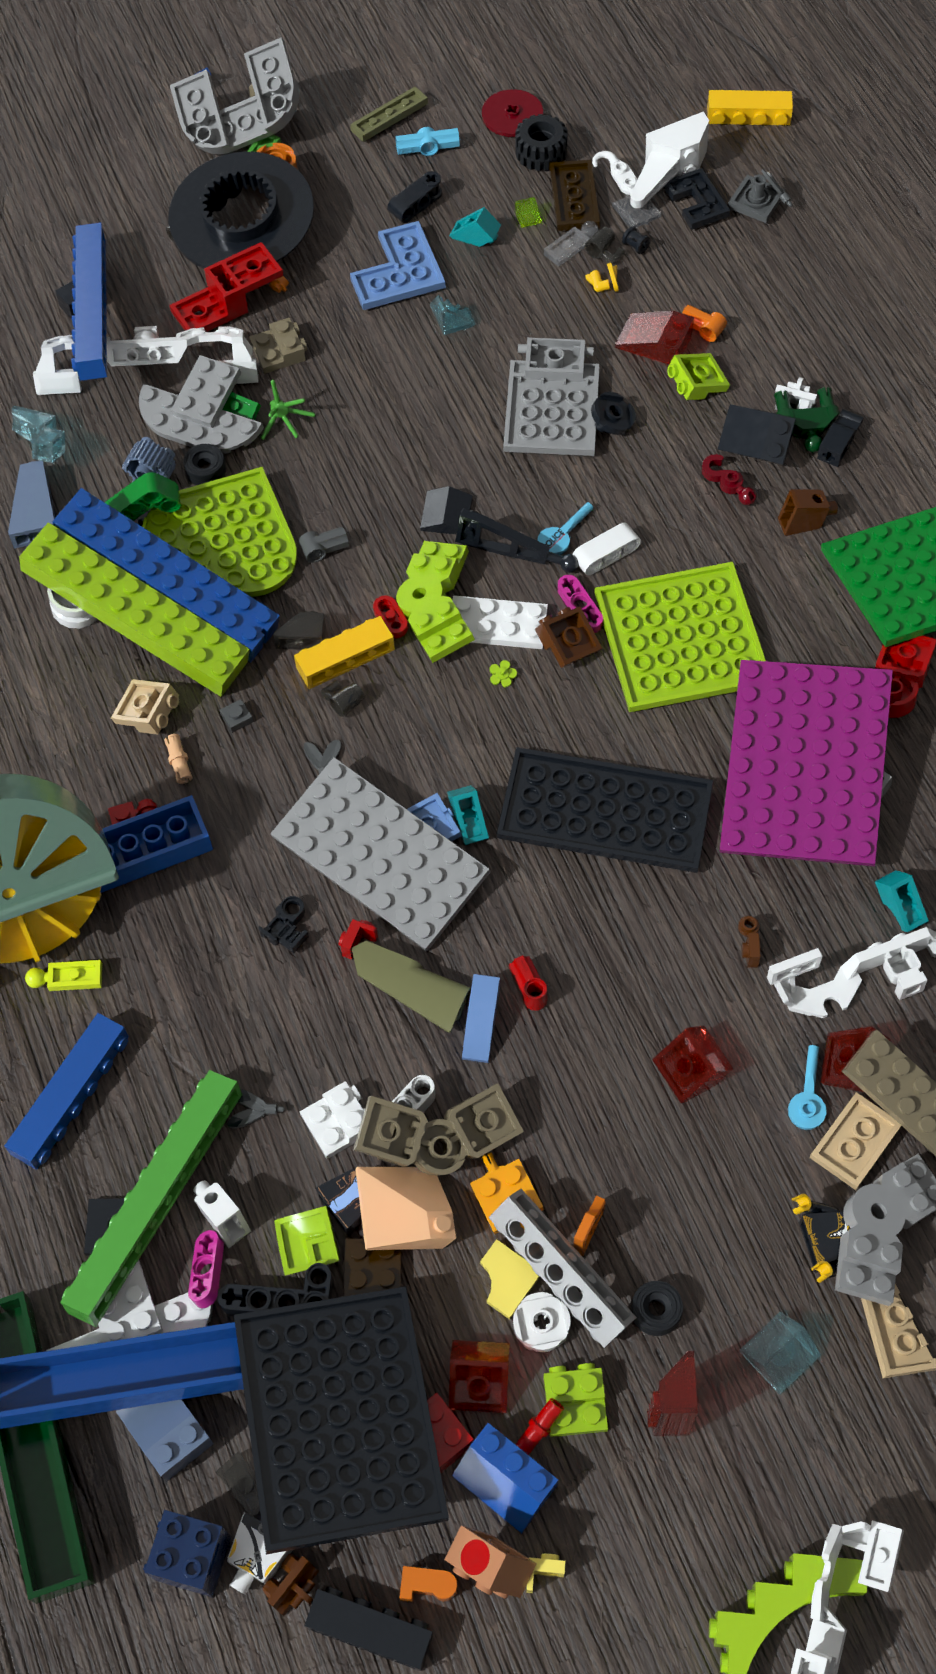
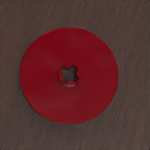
M516 89L503 90L493 94L485 101L482 107V120L485 126L492 132L506 137H515L517 125L522 123L523 119H529L532 115L538 116V114H543L542 104L537 97L529 92Z

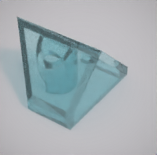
M439 295L430 303V307L443 335L468 329L475 325L472 315L466 307L460 310L459 304L454 306L448 299L443 302L442 297Z

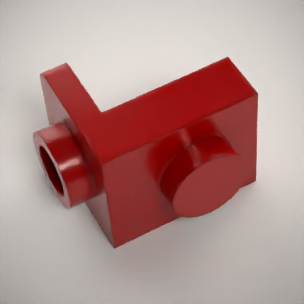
M352 919L347 932L343 931L339 939L342 956L353 959L352 947L358 945L361 938L376 942L378 938L377 928L366 920L357 921Z

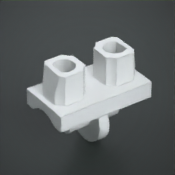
M799 377L797 383L788 382L787 387L781 385L776 387L775 393L782 391L784 395L783 391H788L789 401L792 404H796L797 409L814 408L816 404L817 394L809 393L810 387L802 385L804 378Z

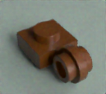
M752 916L741 918L738 930L743 936L747 937L746 942L742 943V958H747V968H758L760 961L758 931L760 925L758 920Z

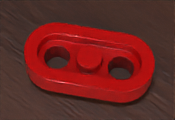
M384 595L378 597L373 603L374 615L376 617L381 616L393 638L403 637L408 631V622L399 605L391 596Z

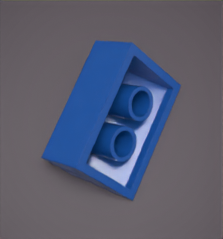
M487 1423L470 1445L452 1475L453 1478L521 1534L558 1486V1479L489 1423Z

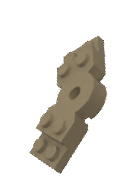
M498 1083L448 1109L444 1119L428 1121L422 1111L369 1096L354 1150L402 1167L414 1163L422 1172L432 1176H440L458 1170L463 1165L465 1157L470 1159L479 1158L524 1131ZM436 1140L441 1141L444 1145V1151L441 1155L434 1151Z

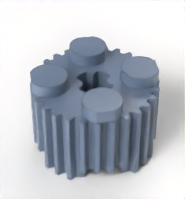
M143 437L140 442L137 441L122 465V469L129 473V476H132L133 481L149 472L158 473L169 479L176 465L175 460H173L175 453L170 448L160 447L159 444H155L151 438Z

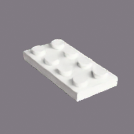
M453 596V603L475 639L470 643L543 649V644L535 628L540 625L538 621L547 616L548 604Z

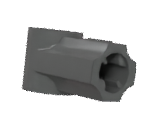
M343 527L320 534L316 531H309L299 538L307 561L311 563L321 561L327 553L349 547L347 534Z

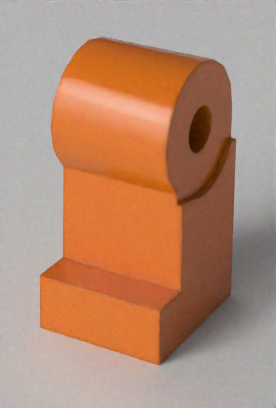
M403 1566L399 1597L401 1601L413 1602L414 1594L433 1595L438 1600L444 1602L453 1599L458 1590L457 1580L451 1572Z

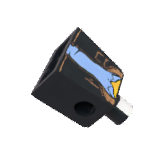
M356 1168L315 1188L319 1199L328 1207V1211L348 1237L362 1224Z

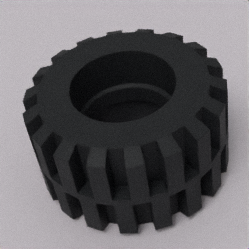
M538 114V116L532 115L529 119H523L522 123L517 125L515 131V154L520 164L527 166L528 169H535V171H548L549 163L563 162L567 156L568 130L563 121L559 122V118H553L552 115L548 114L547 116L543 114Z

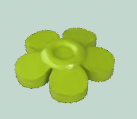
M506 660L500 662V667L497 664H492L489 669L490 673L493 674L490 677L493 685H498L501 681L503 687H509L511 679L517 676L516 669L510 668V663Z

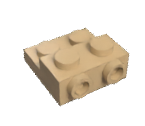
M132 679L111 719L115 724L134 726L139 732L158 735L161 728L167 726L168 715L172 708L178 706L179 694L169 683Z

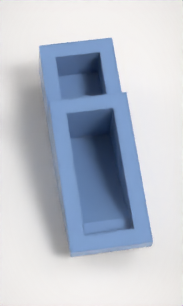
M473 975L462 1060L489 1063L500 989V977Z

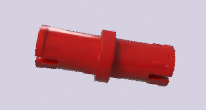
M550 1398L539 1414L529 1420V1427L515 1445L529 1455L540 1440L550 1434V1427L564 1410L563 1405L556 1399Z

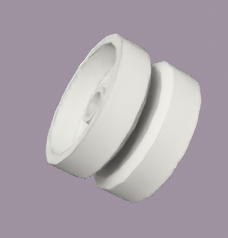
M48 588L47 592L53 617L60 624L68 628L80 629L90 626L98 620Z

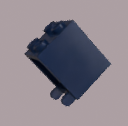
M164 1510L161 1521L157 1525L158 1531L147 1564L143 1568L144 1573L155 1581L213 1598L232 1536L222 1526Z

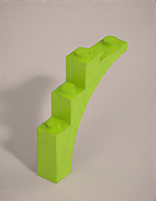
M793 1553L790 1556V1561H785L784 1580L789 1581V1585L755 1582L752 1590L747 1591V1609H752V1614L717 1611L715 1619L710 1618L709 1638H714V1647L726 1648V1653L721 1652V1673L747 1674L753 1657L770 1631L787 1615L812 1603L815 1582L822 1577L825 1565L822 1556ZM837 1558L829 1590V1598L863 1596L867 1593V1586L858 1583L863 1560Z

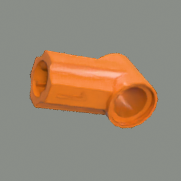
M687 305L680 316L681 323L699 331L701 337L708 342H714L727 326V320L722 314L713 312L710 315L691 305Z

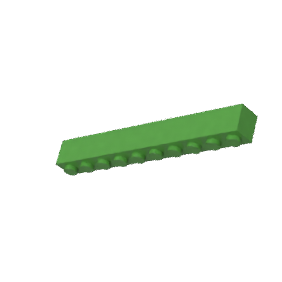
M209 1070L205 1078L199 1081L196 1092L191 1100L184 1104L182 1114L170 1126L166 1139L156 1148L153 1159L148 1167L141 1171L139 1181L133 1190H130L125 1196L121 1209L112 1216L109 1227L103 1237L96 1241L92 1254L87 1261L81 1264L76 1279L72 1285L65 1289L61 1304L69 1315L97 1327L242 1096L237 1081Z

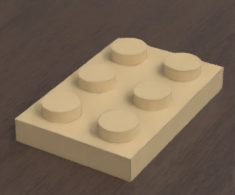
M856 1092L809 1158L856 1190L902 1125L888 1113Z

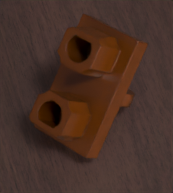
M288 1554L281 1566L288 1573L285 1579L280 1584L272 1577L262 1587L263 1592L268 1597L267 1602L283 1616L291 1607L297 1609L303 1600L309 1605L313 1603L314 1599L308 1594L316 1585L312 1580L319 1571L303 1556L299 1558L293 1554Z

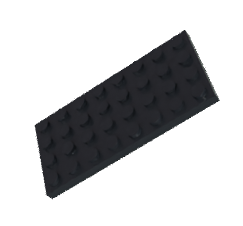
M516 747L497 838L698 873L713 780Z

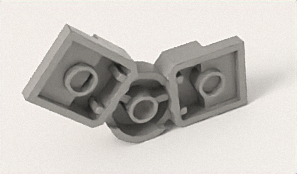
M919 1154L885 1172L873 1184L861 1187L846 1201L843 1216L846 1226L849 1225L851 1229L840 1238L835 1291L886 1306L893 1303L896 1275L901 1272L903 1245L896 1235L902 1228L908 1229L936 1211V1178ZM871 1211L877 1215V1218L873 1216Z

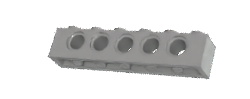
M522 1189L510 1195L489 1216L495 1228L511 1242L515 1251L526 1259L532 1266L533 1271L549 1285L553 1294L564 1302L570 1309L571 1314L587 1328L592 1338L599 1342L603 1348L637 1318ZM596 1309L601 1312L602 1316L598 1314Z

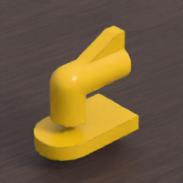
M608 263L607 266L613 288L617 292L619 291L617 285V265L612 266L611 263ZM598 270L585 275L586 280L593 285L596 292L610 289L609 280L602 281Z

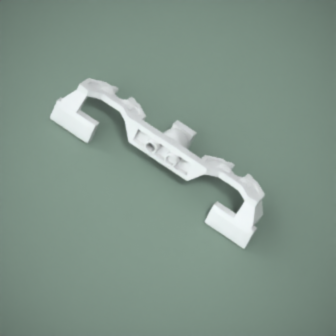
M157 326L135 327V337L132 340L111 341L110 337H107V362L111 366L178 363L187 346L211 341L231 343L233 360L219 361L240 368L241 374L236 384L258 383L256 358L252 359L253 348L244 337L242 329L229 326L219 327L215 332H205L204 328H193L177 333L176 337L159 338ZM72 335L57 336L43 341L41 346L42 355L36 371L33 372L37 395L81 393L82 387L78 372H74L73 369L56 370L54 353L72 349V344L74 343Z
M925 927L909 934L900 933L885 943L876 942L869 946L868 949L854 954L840 967L833 981L811 989L796 986L795 976L819 968L822 954L818 948L769 966L767 979L770 985L775 986L789 1011L825 1018L828 1016L823 1005L826 1000L833 999L839 1003L842 1010H846L861 984L862 979L859 973L883 965V969L890 982L897 985L894 991L899 1000L923 992L927 978L923 971H919L921 963L915 952L927 948L930 955L936 958V931Z
M873 1520L871 1525L862 1521L845 1526L832 1524L822 1552V1559L825 1563L822 1577L815 1582L812 1595L811 1618L813 1622L806 1651L796 1649L791 1674H837L847 1629L829 1609L828 1604L835 1564L842 1545L865 1552L858 1583L890 1593L903 1537V1529Z

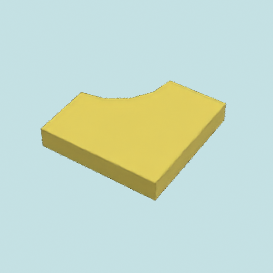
M496 1239L480 1261V1264L488 1272L491 1279V1292L487 1299V1304L510 1320L517 1307L521 1304V1301L528 1295L540 1276L533 1271L532 1266L523 1257Z

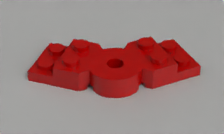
M919 636L886 648L884 645L882 646L875 669L893 670L888 718L905 716L914 709L918 689L924 684L930 661L936 648V639Z

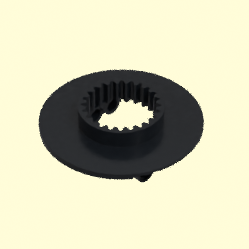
M261 152L230 153L205 162L182 181L175 191L169 207V228L179 251L189 261L202 269L260 242L264 244L276 262L290 254L309 231L312 219L314 218V201L311 189L304 176L287 161ZM243 186L245 189H248L250 186H252L253 190L259 188L261 194L265 192L266 198H269V207L266 208L267 214L261 215L262 220L256 219L255 225L248 223L247 228L241 225L239 229H235L234 226L227 229L226 225L220 227L218 221L214 222L212 212L221 211L226 206L227 199L236 198L241 193ZM251 266V267L248 268V269L254 270V269H257L258 267Z

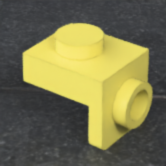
M541 1554V1559L529 1557V1559L537 1564L527 1583L526 1593H533L534 1575L564 1577L565 1561L559 1560V1555Z

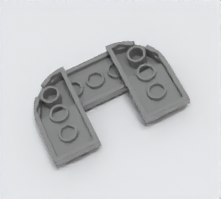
M282 37L244 53L255 96L220 110L212 79L207 69L170 85L181 128L198 148L211 154L230 153L276 134L289 123L297 109L299 85L294 77L285 41Z

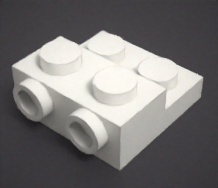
M346 1081L322 1094L323 1098L300 1111L301 1117L326 1159L356 1143L365 1108L362 1109L358 1102L362 1098L355 1085L349 1087Z

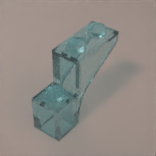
M19 406L12 407V430L32 443L33 459L54 463L65 453V431L56 429V415Z

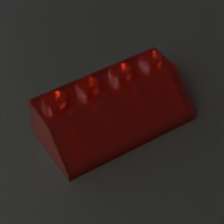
M687 1351L662 1378L657 1390L652 1391V1398H650L647 1409V1427L653 1428V1436H688L698 1414L694 1351Z

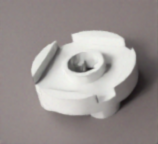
M538 1292L530 1294L521 1301V1304L514 1313V1331L518 1340L526 1349L536 1352L552 1351L566 1341L570 1330L568 1308L562 1301L560 1302L549 1293ZM539 1315H545L544 1319L549 1318L550 1323L546 1325V1329H539V1326L536 1327L533 1322L538 1321Z

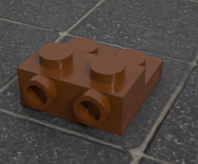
M580 606L572 610L570 607L559 611L557 613L558 616L554 618L548 615L539 620L540 625L535 628L545 650L551 648L561 668L603 649Z

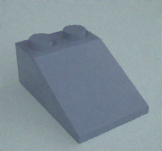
M182 1399L116 1411L144 1454L166 1482L214 1444Z

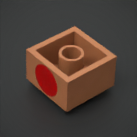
M462 1525L444 1559L454 1566L453 1572L467 1580L471 1577L477 1581L475 1587L489 1595L495 1593L505 1599L509 1595L521 1598L537 1564L492 1534Z

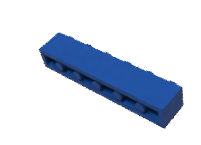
M100 1013L96 1014L4 1145L10 1155L36 1170L41 1164L46 1163L51 1155L52 1147L64 1137L67 1126L72 1118L75 1119L80 1114L83 1102L96 1091L101 1076L109 1072L117 1053L125 1049L129 1036L123 1026Z

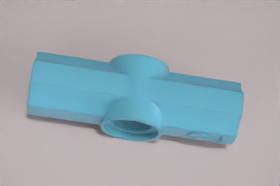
M423 127L416 134L395 136L398 155L421 152L425 156H431L438 149L460 146L458 128L434 131L431 127Z

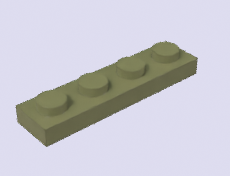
M413 87L350 124L351 131L361 141L365 142L427 105L428 97L417 87Z

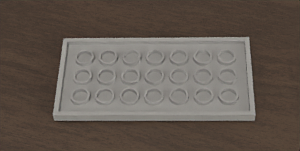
M334 757L271 832L273 838L426 952L490 874L489 868Z

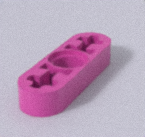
M562 576L558 580V594L571 610L577 608L574 606L575 601H585L587 605L581 609L587 620V614L589 613L590 619L596 621V624H593V622H589L594 633H598L603 626L602 613L575 576ZM564 585H568L569 587L572 586V592H573V595H572V596H571V590H570L568 587H565V588H564Z
M212 1230L200 1234L195 1242L188 1296L199 1308H207L212 1305L218 1295L224 1242ZM212 1264L211 1269L207 1273L201 1274L204 1266Z

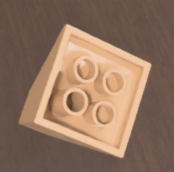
M417 1167L356 1168L365 1250L443 1249L456 1239L453 1212L438 1176L428 1175Z

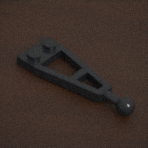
M464 508L461 511L455 540L457 543L544 565L547 560L561 565L562 570L567 573L575 572L579 567L578 560L573 554L565 556L555 554L549 551V546L487 516ZM484 528L512 541L511 545L481 539L482 529Z

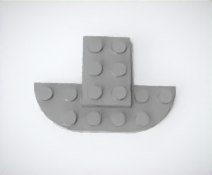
M201 355L197 359L179 395L143 384L140 391L139 408L147 426L157 435L189 447L198 444H212L218 447L223 454L231 453L233 449L243 445L246 447L252 443L264 428L261 422L222 410L241 374L240 368Z

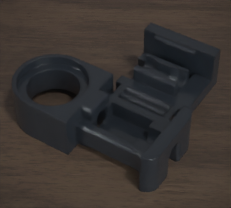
M289 896L276 907L274 919L264 929L259 926V931L263 938H268L270 943L275 946L278 945V939H280L279 943L294 954L307 940L309 935L306 930L301 933L295 930L297 923L305 914L303 901L299 897ZM290 904L300 906V910L296 914H288L286 908Z

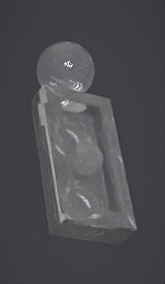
M587 221L582 225L581 231L573 227L544 248V256L559 267L589 245L590 239L598 234L597 224L593 221Z

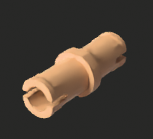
M171 734L168 738L164 739L169 752L168 761L173 766L177 783L186 784L189 780H192L187 764L189 758L187 753L183 751L179 734Z

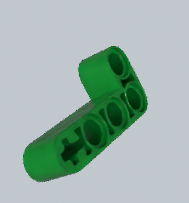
M154 472L143 474L104 502L132 521L153 507L169 513L176 512L181 508L178 484Z

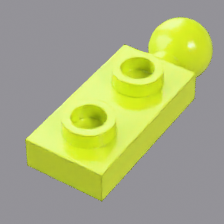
M101 960L48 963V972H44L41 968L37 967L31 968L25 975V981L31 988H40L47 982L49 991L102 988Z

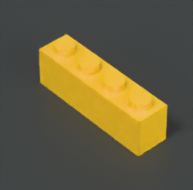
M709 90L707 104L709 124L790 125L793 111L792 91Z
M381 616L368 619L363 624L352 629H346L335 637L324 639L311 648L302 649L294 655L296 668L308 689H311L394 651V638Z

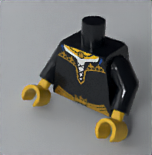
M800 1194L792 1198V1201H796L799 1204V1207L793 1209V1212L796 1215L803 1212L806 1213L802 1215L799 1225L812 1263L811 1270H814V1273L820 1272L821 1276L817 1279V1282L821 1283L827 1278L836 1277L840 1238L851 1228L849 1225L846 1226L843 1212H840L838 1208L810 1200L806 1194Z

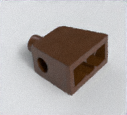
M791 489L779 513L778 520L785 536L817 530L822 527L826 516L837 514L838 506L836 501H827L822 490Z

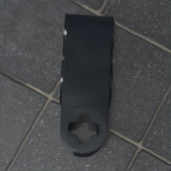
M434 171L427 172L413 184L408 185L406 189L389 201L387 210L401 222L408 223L418 213L424 211L430 204L442 196V189L439 186L441 183L439 173Z

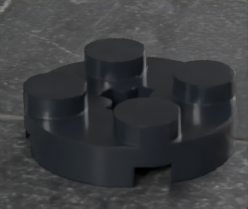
M602 393L591 406V414L595 421L596 429L613 435H625L636 420V413L631 403L627 405L623 401L624 397L618 393Z

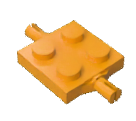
M488 1153L491 1164L486 1155L482 1157L488 1172L483 1177L471 1182L470 1185L495 1235L499 1231L495 1228L489 1216L510 1195L519 1189H522L541 1211L544 1210V1207L520 1159L498 1167L493 1154Z

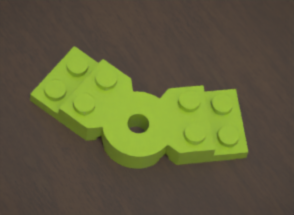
M424 541L419 554H413L406 570L409 579L397 591V603L432 663L475 640L452 599L446 597L445 594L455 587L469 553L467 545Z

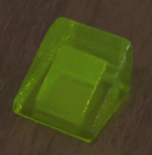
M535 197L515 202V214L521 228L541 223Z

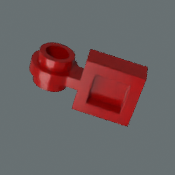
M144 799L138 803L137 809H134L132 801L110 807L108 812L112 825L156 809L157 804L152 799Z

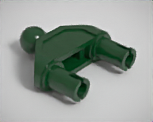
M823 387L817 391L821 407L805 409L791 408L788 391L784 390V395L782 391L776 392L774 394L777 406L776 414L795 418L797 422L793 436L797 439L806 438L805 448L809 452L819 451L820 444L822 443L820 436L840 414L839 408L834 405L832 389L827 387L826 392V388Z

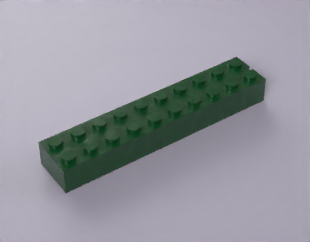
M24 1291L0 1298V1306L6 1311L1 1313L0 1310V1358L43 1352L31 1299ZM58 1420L0 1429V1468L28 1600L38 1604L95 1584Z

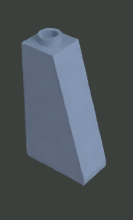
M43 460L21 464L19 467L8 530L14 549L28 546L48 522L53 525L52 521L56 517L48 474Z

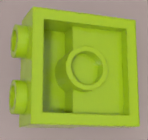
M711 353L674 355L667 369L668 376L674 378L677 383L678 393L683 394L686 400L705 399L708 393L727 392L730 387L728 380Z
M593 1363L578 1365V1370L566 1371L565 1366L549 1368V1373H544L543 1377L546 1403L550 1398H554L564 1407L562 1413L550 1427L551 1432L549 1436L557 1437L608 1432L602 1368H595Z

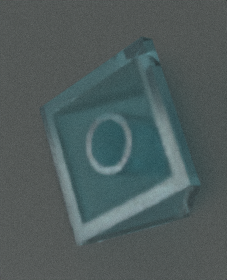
M781 1312L739 1350L779 1395L821 1356L805 1327Z

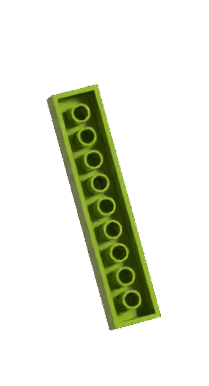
M49 522L19 556L22 572L220 697L223 696L248 663L249 648Z

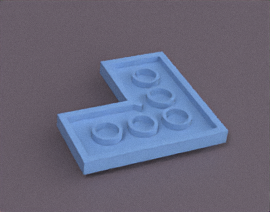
M419 221L379 231L378 237L389 263L350 273L351 282L363 310L446 288L443 275Z

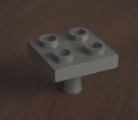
M747 175L729 200L728 208L767 223L781 202V199L773 186L766 182L765 176L755 175L753 177Z

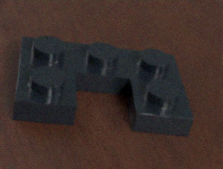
M702 168L674 177L663 186L672 201L692 195L697 202V205L682 209V217L691 230L730 217V209Z

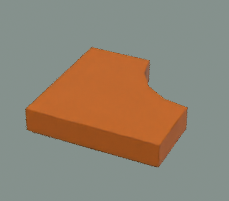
M599 1196L595 1197L589 1211L585 1213L574 1237L573 1247L581 1256H584L605 1210L606 1201Z

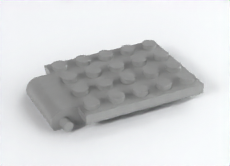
M527 337V344H518V353H526V361L510 360L503 452L594 456L596 427L591 414V406L596 398H598L599 364L584 363V356H593L594 347H585V340Z

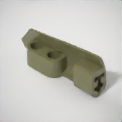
M369 941L352 947L359 977L446 1032L450 1033L452 1031L455 1020L458 1021L468 1002L471 994L470 987L423 969L422 965L417 961Z

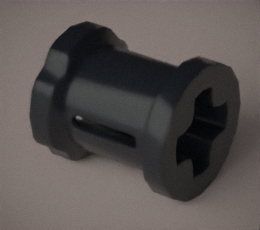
M634 226L628 228L622 237V243L633 247L638 254L644 253L651 241L649 236H643L637 232Z

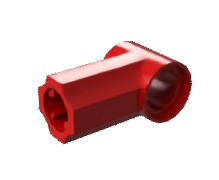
M530 956L515 958L509 964V969L524 997L526 1007L534 1011L543 1009L547 1004L546 983L541 980ZM532 992L541 993V995L536 997L531 996L530 994Z

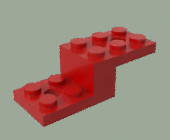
M260 242L204 268L208 287L170 304V310L185 331L193 328H204L205 332L210 331L248 313L245 294L284 276L283 269L264 244ZM251 266L258 267L257 269H254V270L248 269V268H250ZM198 311L203 312L201 315H195Z

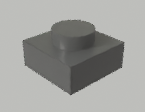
M241 699L220 709V714L231 732L253 722L250 712Z

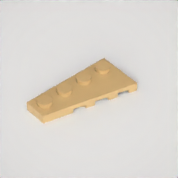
M896 1284L894 1300L889 1306L861 1298L882 1378L936 1370V1358H932L927 1348L928 1343L923 1334L918 1332L912 1320L913 1315L909 1308L904 1306Z

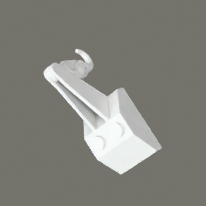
M704 112L647 133L645 165L638 180L629 165L619 160L615 154L609 151H601L595 154L592 160L593 166L597 167V161L601 158L608 159L611 175L620 190L630 195L631 206L642 208L672 178L700 168L707 152L709 119Z

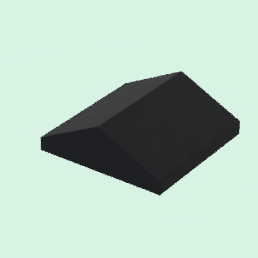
M450 486L427 491L420 531L457 534L461 511L463 508L471 510L473 496Z

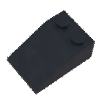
M730 404L718 450L784 466L797 421L795 418Z

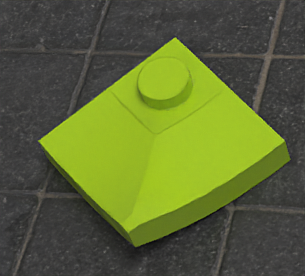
M327 1206L274 1220L285 1276L305 1271L315 1263L328 1265L340 1261Z

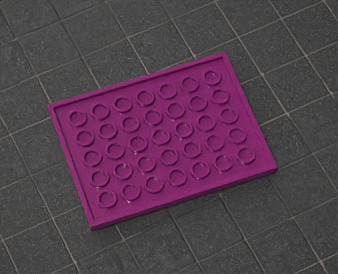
M741 660L720 853L875 866L893 670Z

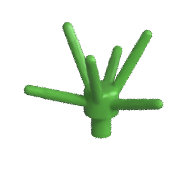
M271 380L275 400L270 402L271 411L268 416L271 419L261 439L264 440L277 417L282 418L294 437L298 438V433L286 416L288 412L315 417L316 414L288 408L289 406L304 403L305 399L283 402L279 399L275 380Z

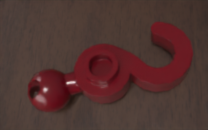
M710 455L703 460L702 475L707 480L720 482L721 490L727 494L737 493L739 501L743 505H750L755 502L757 498L756 492L750 487H743V476L741 473L734 470L714 471L710 468L711 466H721L723 464L724 457L722 455Z

